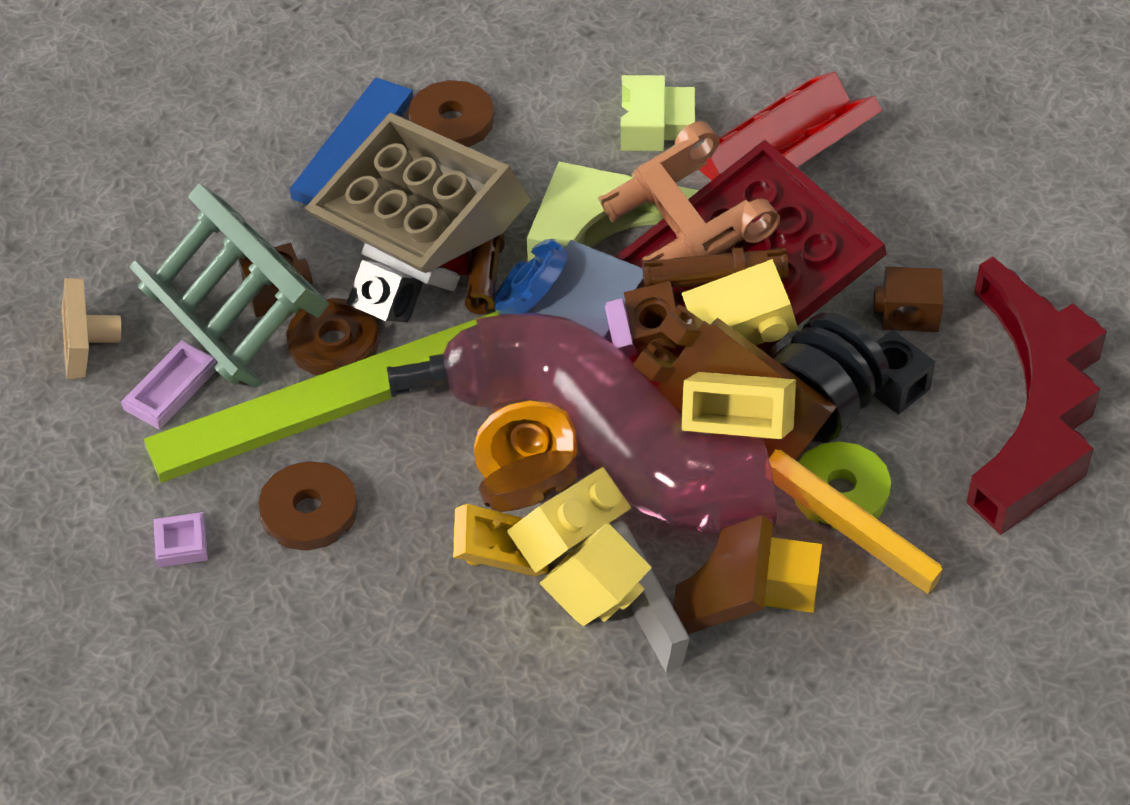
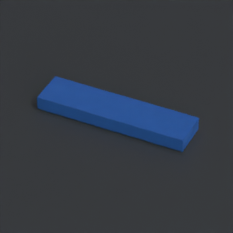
M375 77L290 187L291 199L308 205L390 112L399 117L403 115L414 98L413 89Z

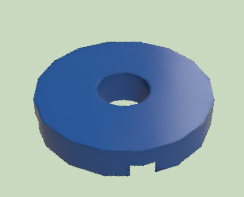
M545 239L535 245L531 251L535 257L527 263L523 260L517 263L503 280L496 293L495 302L497 304H495V310L506 320H515L529 311L549 291L566 264L568 251L556 239Z

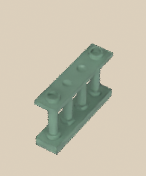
M199 183L188 196L201 210L197 214L198 222L156 271L136 260L132 262L129 268L142 280L138 285L139 289L157 303L162 302L218 361L214 368L222 377L234 385L242 381L256 388L263 381L252 371L248 363L292 312L297 314L302 308L318 318L330 303L223 197ZM221 230L226 235V238L222 241L225 246L185 294L181 296L170 283L213 232L218 234ZM247 256L252 262L248 268L251 273L209 323H207L195 311L196 308L239 258L244 260ZM273 283L279 289L275 295L278 300L233 351L221 336L265 284L271 286Z

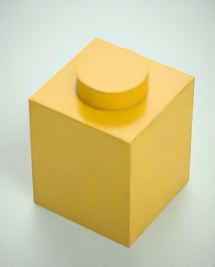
M771 538L764 606L814 613L822 544Z

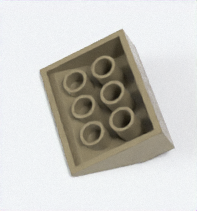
M390 112L304 209L309 215L423 273H427L501 235L531 200L509 165Z

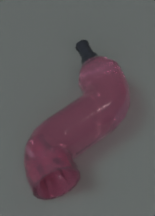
M519 313L476 319L475 326L461 330L448 342L443 354L429 356V361L386 367L392 398L397 395L434 389L435 394L450 392L458 401L472 407H490L492 413L509 404L529 400L552 403L567 411L576 430L577 447L597 469L604 467L624 498L639 511L674 529L707 534L720 533L723 528L760 515L766 517L775 527L777 520L775 487L771 465L762 437L739 435L711 436L700 432L682 431V415L651 381L633 366L634 363L622 350L616 348L613 343L600 333L566 317L540 313Z

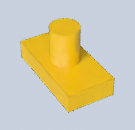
M471 504L455 508L453 558L465 560L472 566L483 564L530 576L548 573V565L535 573L507 532V530L521 521L522 517Z

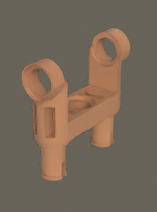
M704 121L694 122L686 126L678 134L674 146L635 168V172L632 173V179L607 194L598 197L603 210L609 216L612 223L647 202L650 205L654 204L677 237L676 240L648 257L645 256L642 260L718 255L744 239L749 243L760 242L769 237L779 225L780 216L766 199H756L751 202L745 200L705 223L677 186L676 182L707 165L706 160L716 152L719 146V137L710 125ZM706 138L701 145L691 150L700 140ZM762 215V217L758 221H756L755 223H751L758 216Z

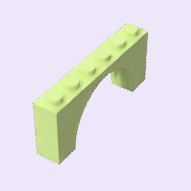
M558 162L527 236L528 261L535 257L531 253L532 248L545 239H556L565 248L570 240L592 248L603 239L617 232L637 226L655 225L663 219V216L653 203L650 205L645 202L612 223L609 216L603 210L598 197L607 194L633 177ZM678 186L687 199L699 191Z

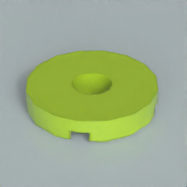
M838 441L820 444L807 451L798 461V463L826 483L838 478L850 481L854 485V489L841 494L876 519L883 513L889 500L891 478L887 466L874 452L858 444ZM794 499L796 506L809 520L819 524V521L829 524Z

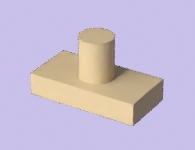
M65 278L62 300L66 379L86 377L88 343H120L121 316L86 315L84 279Z

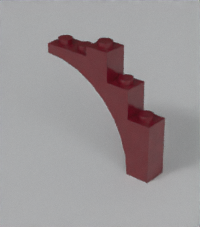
M992 256L979 265L974 293L997 316L1014 343L1024 371L1027 400L1025 411L1015 432L1000 452L972 475L966 503L1001 535L1087 475L1094 448L1080 432L1074 429L1093 417L1100 388L1089 375L1082 371L1100 360L1107 331L1100 326L1096 319L1085 314L1073 303L1059 312L1047 298L1040 296L1025 284L1015 271L1008 269Z

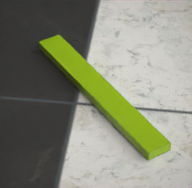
M496 311L144 438V443L159 480L163 483L392 399L386 367L429 361V356L443 354L444 360L456 358L460 374L515 354L516 342Z

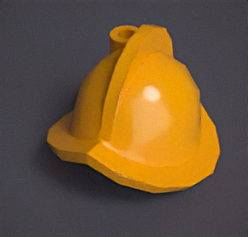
M531 400L509 404L491 414L478 429L474 443L476 467L485 478L509 463L538 453L556 450L569 451L574 459L577 454L576 430L568 412L552 403ZM552 487L549 490L544 491L543 493L546 494L554 490L555 487Z

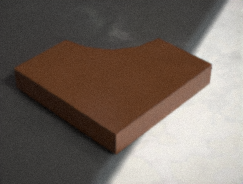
M763 515L721 529L717 546L707 562L692 577L676 585L673 608L688 634L764 610L773 523Z

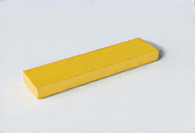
M776 449L767 460L766 478L928 595L938 584L943 569L941 568L942 565L782 450Z

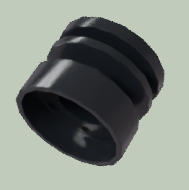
M819 313L810 318L804 324L802 330L792 337L790 344L781 348L772 357L837 406L811 440L814 442L828 443L837 439L856 419L859 410L867 407L873 397L885 388L890 377L888 361L879 344L857 323L836 313Z

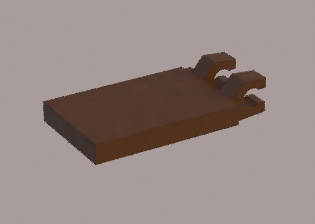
M680 304L675 307L673 312L671 311L658 328L676 344L686 346L680 356H675L653 341L648 348L642 351L633 364L648 379L660 382L657 388L663 392L661 397L681 412L683 410L684 380L697 372L796 379L794 429L782 439L710 433L764 475H766V462L776 449L782 450L796 461L837 407L718 317L711 324H708Z

